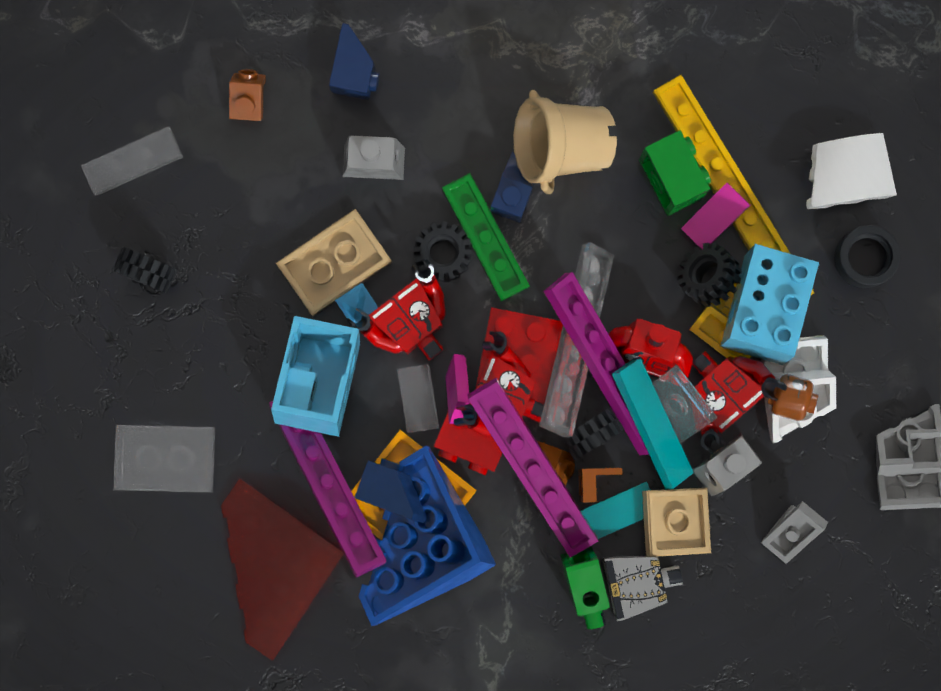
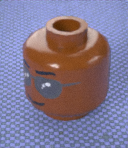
M790 374L782 375L779 381L785 383L787 389L784 391L775 387L774 396L778 400L775 401L769 398L767 403L772 405V412L777 416L795 421H802L807 412L814 414L819 395L813 393L814 385L812 381Z

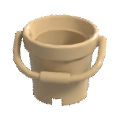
M531 90L529 98L519 108L513 134L514 153L522 176L529 183H540L541 189L545 194H552L555 186L554 178L556 176L603 171L601 168H609L615 157L617 136H609L608 126H615L610 111L603 106L591 107L557 104L548 98H541L535 90Z

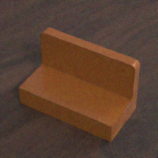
M622 468L578 469L579 502H597L596 475H622Z

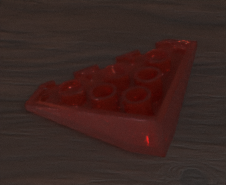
M239 479L222 503L221 508L223 518L227 517L230 538H227L231 563H235L238 583L235 585L239 607L244 611L247 628L244 629L246 643L273 661L344 557V553L339 545L242 479Z

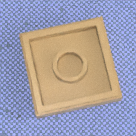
M707 488L642 491L646 557L711 553Z

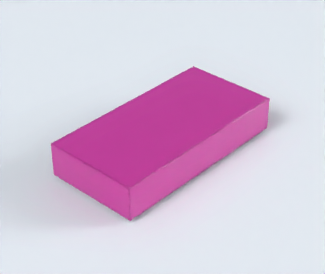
M727 182L681 229L703 249V243L711 245L751 205Z
M454 354L446 374L449 424H454V419L463 418V413L461 410L456 409L457 406L470 404L467 396L469 394L465 355Z

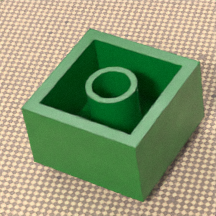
M681 130L645 147L639 158V162L667 216L702 200L710 190L708 185L711 183L710 176L703 165L699 167L693 156L696 154L695 146L690 137L684 138Z

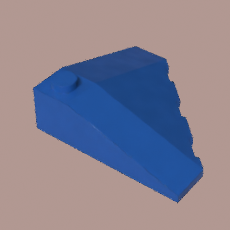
M427 445L399 462V472L408 474L411 477L425 512L426 520L424 523L387 510L384 511L382 519L388 520L383 539H376L386 558V563L373 569L369 585L362 584L359 593V599L371 626H376L460 586L496 566L481 532Z

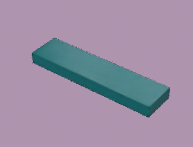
M635 358L612 373V376L665 489H674L694 472L641 358Z

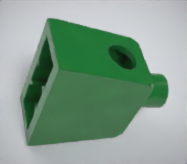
M592 547L586 548L571 558L567 553L560 554L577 616L584 615L587 629L603 627L606 625L603 610L610 608L599 561ZM592 591L591 594L584 596L585 593Z

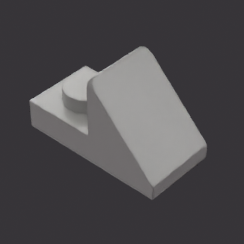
M802 501L797 507L791 505L761 543L787 564L825 530L828 522Z

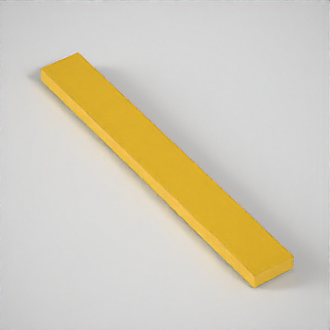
M682 75L655 89L653 94L675 131L681 130L684 138L688 136L692 140L696 149V154L693 156L699 167L703 165L706 168L711 179V183L708 185L714 195L728 182L751 205L733 223L748 251L755 244L791 254Z

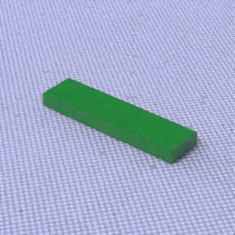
M471 173L442 187L452 210L466 236L470 239L471 246L500 301L502 302L529 288V283Z

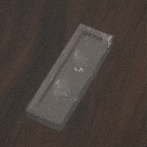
M168 126L83 164L81 167L93 194L98 196L181 159L183 155L171 128Z

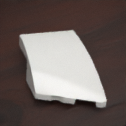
M883 133L841 138L813 145L811 156L812 168L809 174V180L813 182L812 197L806 202L807 209L828 208L838 204L859 203L865 200L885 199L897 195Z
M825 336L799 338L795 357L784 365L761 359V362L775 376V379L780 380L784 374L808 379L814 385L813 393L819 395L814 414L807 412L802 421H795L775 415L772 412V405L767 404L769 398L764 396L770 439L773 443L781 441L782 436L798 427L803 428L812 423L816 417L824 416L836 409V376L828 370V339Z

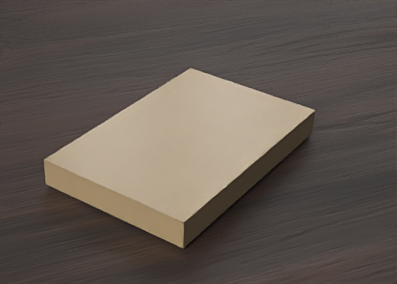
M354 209L276 264L310 314L314 317L336 302V299L390 265L392 260L360 214Z

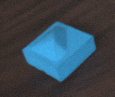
M363 283L335 300L346 318H349L354 323L359 322L362 317L356 308L362 309L368 315L378 308Z

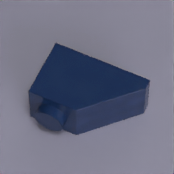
M342 23L329 87L332 93L369 100L371 91H377L380 73L375 72L373 60L349 24Z
M513 152L502 174L491 204V213L521 223L535 183H529L522 176L517 166L515 153Z
M382 458L380 464L368 460L354 498L405 518L424 523L426 515L410 475L399 472L400 465Z

